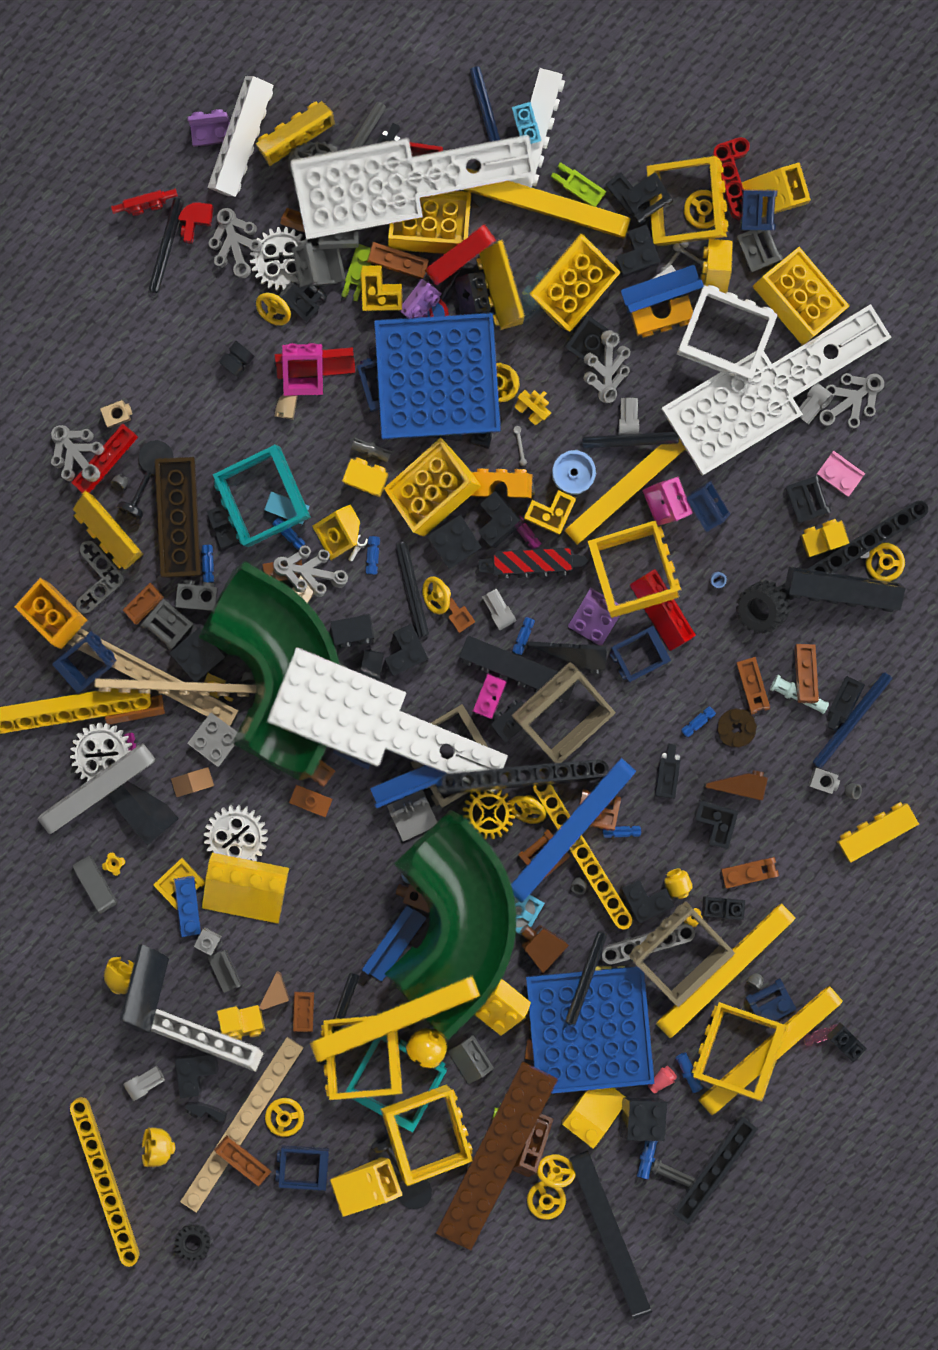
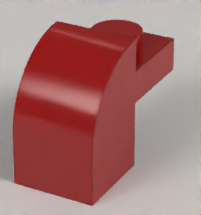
M192 203L181 211L178 220L186 223L185 226L182 225L181 237H184L185 243L193 244L195 225L211 227L214 209L212 204Z

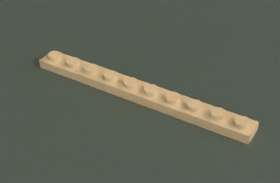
M80 628L67 644L73 646L89 632ZM101 639L102 644L113 652L117 660L112 667L138 681L183 682ZM87 642L78 648L80 651L102 661ZM170 690V694H165L207 717L212 712L230 727L239 711L210 695H198V691H190V695L178 694V690Z
M95 679V687L99 688V691L111 692V688H119V692H130L131 689H139L138 693H150L151 689L158 690V694H170V690H178V694L190 695V691H198V695H210V692H218L217 696H229V692L237 693L238 697H249V693H256V685Z
M288 1037L285 1039L219 1143L228 1135L241 1145L304 1047ZM213 1150L180 1202L197 1213L227 1167L228 1162Z

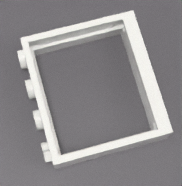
M704 285L677 355L750 383L778 314H775L774 310L768 307L760 308L755 306L756 303L753 301L740 300L733 293L727 292L725 294L720 292L715 286L708 285L707 287ZM706 296L768 320L750 369L687 345Z

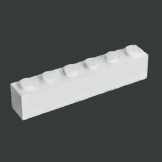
M542 68L539 69L531 98L535 120L542 140L530 144L535 175L509 181L531 188L532 186L536 187L539 175L536 174L537 167L541 168L544 160L541 152L543 148L547 149L549 137H546L548 129L552 130L555 119L551 118L553 110L557 111L560 101L556 99L558 91L562 92L565 83L562 80L563 74Z
M245 76L208 185L209 189L236 197V194L239 193L242 177L248 168V159L254 151L253 144L255 138L260 133L259 127L266 115L267 103L273 95L272 84L254 76Z
M156 1009L152 1032L256 1072L263 1056V1052L259 1048Z

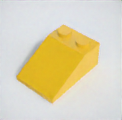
M615 1088L585 1090L562 1120V1125L594 1149L622 1110V1101L625 1096Z

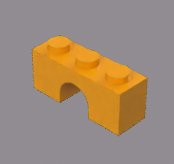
M689 296L669 300L670 314L664 319L655 317L651 306L631 312L637 336L642 335V338L654 335L653 331L661 330V333L670 331L672 326L677 324L680 327L687 326L693 314Z
M477 469V472L472 473L481 487L471 496L489 497L494 492L496 485L504 482L508 488V497L532 498V474L526 473L527 470L515 469V473H507V469H496V472H489V469Z

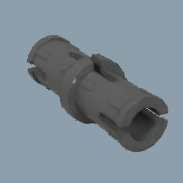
M356 437L351 447L352 450L366 454L369 458L374 457L386 463L392 452L376 446V443H368Z

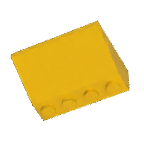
M322 101L310 104L307 107L308 110L304 113H296L287 124L281 123L274 128L275 131L270 135L266 133L258 138L259 142L256 143V146L269 166L287 156L291 149L296 148L297 145L307 143L335 125L332 111Z
M451 191L420 197L423 217L390 223L388 247L403 251L446 254L468 237L471 192Z
M580 234L532 290L530 295L554 322L570 332L621 272L583 234Z
M501 240L481 251L476 261L479 270L483 269L486 288L490 292V296H488L490 308L494 307L496 313L493 315L495 326H499L500 330L523 324L524 314Z
M800 247L789 254L752 286L768 306L774 310V313L778 314L779 319L802 346L849 307L848 303Z
M439 438L392 480L384 490L413 533L426 536L477 491L481 485L442 438Z
M85 491L73 508L76 513L73 516L80 524L84 522L88 526L86 531L93 539L97 537L100 540L101 544L99 546L106 554L110 552L113 555L112 561L119 569L121 567L127 569L143 553L92 494Z
M212 853L207 869L202 908L279 924L289 868Z

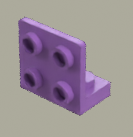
M213 110L211 114L194 112L192 116L187 117L191 126L193 147L223 143L230 123L227 112H223V110Z
M421 279L403 303L402 310L399 311L408 318H425L430 308L439 302L441 293L431 284Z
M590 587L568 627L602 646L620 616L611 618L605 596Z

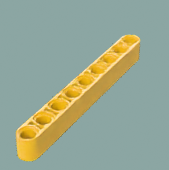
M466 168V170H467L468 172H470V173H477V172H478V171H475V170ZM512 181L462 189L621 238L626 237L631 220L624 215Z
M680 439L677 444H661L564 531L578 545L685 450Z
M111 688V692L93 691L0 707V734L144 710L151 705L150 693H138L139 689H131L130 692H119V688Z
M547 785L545 791H538L536 786H533L536 795L559 830L562 825L557 823L556 818L560 814H565L568 819L570 817L568 811L552 785ZM550 797L557 799V805L554 808H549L546 805V801ZM581 835L570 847V851L615 925L620 929L629 928L632 924L631 915ZM579 848L587 849L588 854L585 858L577 856ZM591 864L598 867V871L594 875L587 873V868ZM601 881H605L608 884V888L604 892L597 889V885ZM616 898L618 900L617 907L609 908L607 905L608 900ZM620 915L628 917V922L625 925L618 924L617 920Z
M782 903L779 904L732 949L735 954L679 1007L674 1005L656 1025L669 1038H672L786 929L795 917Z
M470 977L313 1041L310 1045L316 1061L320 1062L470 1001L480 995L473 977Z
M830 986L822 990L783 1024L788 1028L777 1059L842 1003L843 1000ZM775 1032L720 1081L744 1089L762 1072ZM714 1085L698 1101L713 1115L738 1093Z
M79 1097L72 1102L70 1112L120 1261L125 1266H133L139 1259V1249L90 1103L86 1098ZM76 1103L84 1104L85 1110L83 1112L77 1111L75 1108ZM83 1121L91 1124L90 1130L82 1128L81 1124ZM89 1140L96 1141V1149H91L88 1146ZM94 1159H101L104 1163L103 1167H96ZM100 1178H108L110 1185L103 1186ZM106 1197H115L116 1203L113 1205L109 1204L106 1201ZM113 1215H120L122 1217V1222H114ZM119 1234H127L129 1240L126 1242L121 1241ZM132 1252L135 1255V1259L128 1260L125 1257V1253Z

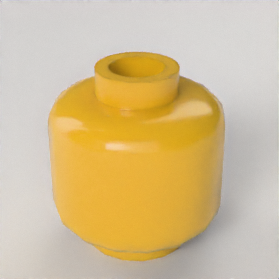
M677 868L666 874L664 884L668 894L671 897H678V899L687 897L692 890V882L688 873Z

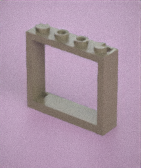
M569 662L512 716L555 763H562L605 722L609 721L616 712L581 672ZM579 680L600 705L554 748L550 749L529 724L573 683Z
M463 704L430 723L438 726L459 713L476 743L488 747ZM414 760L411 762L414 769L424 766ZM435 784L429 786L433 792V795H431L432 800L436 806L440 804L441 807L467 793H454L444 799Z
M685 901L675 909V912L670 917L664 919L655 931L649 933L646 939L632 950L629 957L679 1007L722 967L735 952ZM691 915L719 946L671 991L642 960Z

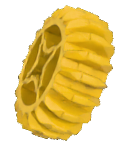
M501 789L498 790L497 794L487 792V790L482 794L480 791H476L477 797L471 793L469 796L473 801H465L470 807H463V811L469 812V814L463 815V817L470 819L469 822L478 830L479 834L481 832L484 833V839H487V834H491V839H495L494 833L496 832L501 837V829L507 833L509 830L505 825H513L508 819H515V815L509 814V811H515V807L509 808L508 805L511 804V801H505L508 794L506 793L501 797ZM494 797L498 800L493 805L487 806L480 799ZM475 804L482 811L481 817L476 822L472 815ZM502 804L505 807L503 822L496 816V811ZM481 806H484L488 810L494 808L495 812H493V814L497 820H494L490 816L484 818L483 814H485V812ZM490 820L493 821L498 827L494 829H484L480 826L484 822Z

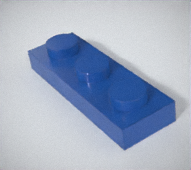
M194 876L175 878L174 886L180 935L185 937L201 934Z

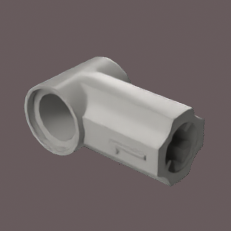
M816 383L809 390L807 399L799 407L803 414L800 418L809 424L821 409L829 405L833 399V394L819 383Z
M621 398L619 435L639 434V419H637L638 398Z
M497 589L482 596L499 630L517 621Z
M155 1066L144 1074L135 1076L123 1085L131 1099L135 1101L148 1093V1090L165 1081V1078L160 1069Z

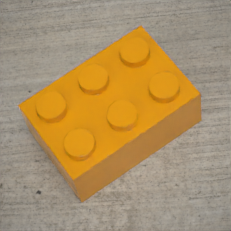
M42 578L14 606L52 645L60 649L87 622V619L53 585Z

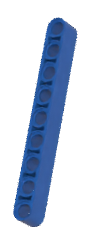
M621 758L512 882L511 886L514 897L520 903L530 895L635 774L636 770Z

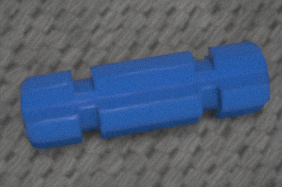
M278 517L273 522V526H277L284 521ZM291 528L280 532L290 543H293L297 550L305 545V542L298 538V535Z
M370 536L368 539L370 547H368L367 551L368 566H366V573L376 575L378 572L376 564H378L379 548L377 547L380 545V537Z
M202 545V553L204 554L202 556L203 582L213 583L214 574L212 572H214L213 556H211L213 546Z
M529 617L524 619V626L520 629L516 640L517 643L512 650L513 653L522 655L523 647L527 643L531 633L530 629L533 628L535 620Z
M707 707L704 713H700L689 722V725L681 729L682 733L686 737L691 736L694 730L697 731L708 721L707 719L715 716V711L711 707Z
M630 826L615 827L614 831L603 829L604 838H611L612 836L630 837V835H633V837L641 836L640 826H632V828Z

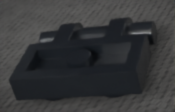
M292 281L278 295L306 322L320 308L315 302L318 299L322 302L327 299V295L320 286L300 287V284L296 286ZM306 288L311 291L309 296L304 293Z

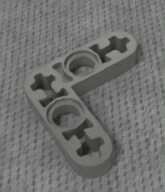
M85 541L80 546L81 555L101 576V579L76 602L78 611L85 614L92 612L124 582V576L93 541ZM85 545H93L92 551L96 555L100 552L101 555L95 557L92 562L90 559L93 556L90 553L85 554L84 552L86 550ZM102 558L107 561V567L104 570L97 568V561ZM111 566L114 568V570H111V573L115 576H120L118 584L110 582L112 578L109 574L106 577L103 575V573L109 571ZM98 586L104 587L106 591L105 595L100 598L95 595V589ZM91 593L92 597L98 602L95 604L94 601H91L88 604L90 607L88 610L86 608L81 609V601H88L91 598L88 594Z

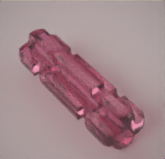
M838 1024L830 1026L829 1029L826 1027L815 1031L812 1035L810 1033L806 1034L803 1037L804 1044L811 1046L814 1045L813 1042L819 1043L828 1040L827 1035Z

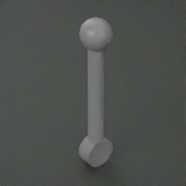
M681 243L680 247L682 249L687 248L689 243ZM677 251L667 265L661 268V272L672 265L681 253L680 251Z
M678 243L673 245V249L675 251H680L681 253L690 257L694 261L701 264V267L703 268V262H706V260L702 261L699 258L695 257L691 253L682 249Z
M515 426L514 433L517 436L521 459L519 464L526 466L527 460L524 459L520 436L521 427Z

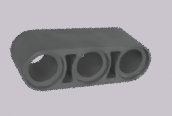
M91 855L73 864L77 876L100 914L118 904Z

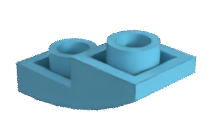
M531 102L511 107L519 136L529 135L530 144L542 141Z
M272 491L270 492L264 510L286 519L297 516L290 498Z

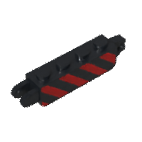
M568 547L497 551L492 558L479 560V572L493 573L498 575V579H508L513 574H518V578L530 577L529 574L537 573V577H547L552 572H557V576L569 575V572L573 571V567L585 566L588 560L584 555H572V551Z

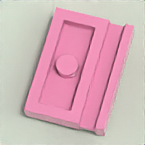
M833 451L817 472V475L849 497L865 473Z

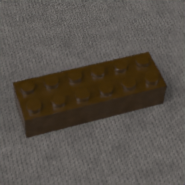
M195 457L155 459L161 577L201 576Z

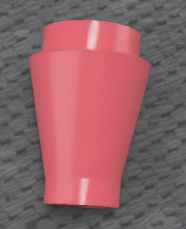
M669 1066L662 1067L654 1077L655 1084H648V1087L656 1094L661 1089L675 1083L674 1080L677 1076Z

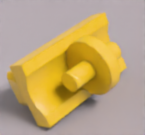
M524 390L518 396L519 399L514 406L521 413L527 407L534 412L528 419L534 425L545 420L551 414L546 408L549 402L544 398L547 394L545 391L539 394L534 390L529 394Z

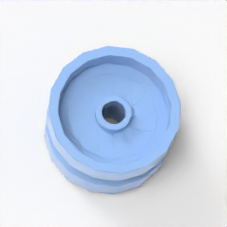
M578 450L567 451L561 454L555 461L552 469V479L556 487L569 495H578L587 491L596 475L592 459L586 453ZM572 469H576V472H578L576 476L570 474Z

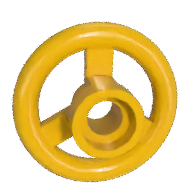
M698 190L693 192L687 198L684 205L686 219L691 225L700 229L713 227L715 219L704 223L705 216L709 215L712 209H714L713 202L711 203L706 199L701 201L696 199L699 196H708L713 199L712 191ZM691 204L696 207L698 214H700L699 221H696L691 216ZM701 206H706V207H707V211H706V212L701 211L700 207H701Z
M262 293L257 297L256 308L263 319L278 326L289 322L291 318L290 308L278 295ZM262 300L267 305L268 314L262 308ZM277 313L285 315L281 320L273 318Z
M890 543L878 545L869 551V557L866 558V568L869 574L876 580L893 581L901 575L905 566L903 553L897 546ZM883 549H890L895 552L899 560H895L890 554H884ZM877 552L879 556V567L876 571H874L872 567V558L873 555ZM884 559H888V566L883 565ZM898 566V569L892 575L881 576L884 570Z
M437 577L427 578L422 587L424 602L431 612L438 615L444 614L450 604V589ZM433 582V591L428 595L429 584ZM431 601L438 602L442 608H436Z
M531 795L516 796L510 800L509 808L515 807V803L522 808V814L516 808L515 811H511L517 819L530 824H537L545 819L546 811L536 797ZM531 814H539V815H540V816L537 817V818H529V817H527L528 815H531Z
M280 1098L268 1106L265 1113V1122L273 1134L280 1137H289L301 1129L304 1122V1113L296 1101L290 1098ZM289 1104L297 1112L289 1113L288 1111H283L279 1105ZM273 1110L277 1113L276 1122L279 1125L278 1128H275L271 1121ZM286 1115L288 1117V1120L283 1121L281 1119V1116ZM298 1118V1122L293 1129L283 1131L284 1127L290 1125L292 1119Z
M548 1155L542 1158L537 1170L539 1179L544 1184L554 1188L568 1186L576 1175L571 1161L561 1155ZM553 1160L565 1163L569 1169L557 1166ZM546 1163L550 1167L547 1178L543 1174V1166ZM563 1175H569L566 1180L562 1181Z
M541 1181L529 1190L527 1205L531 1213L537 1218L544 1220L553 1219L564 1210L566 1196L562 1188H554L560 1198H553L551 1194H547L544 1187L548 1185ZM537 1190H539L541 1194L539 1198V1206L535 1208L533 1205V1196L534 1193ZM549 1198L550 1202L548 1204H545L543 1202V1199ZM554 1204L559 1205V1207L552 1213H542L543 1210L552 1209Z

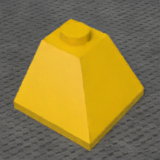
M351 504L333 512L312 526L324 549L329 552L330 560L357 545L360 521Z

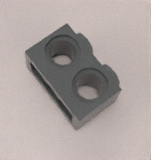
M183 580V584H178L175 607L213 610L218 597V588L214 587V583L202 582V586L194 585L195 581ZM186 589H190L193 593L190 600H185L182 596L183 591ZM205 591H210L212 594V599L209 602L202 600V594Z

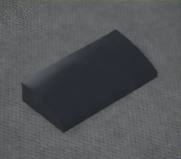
M141 944L138 946L120 1020L137 1032L151 1033L169 958Z

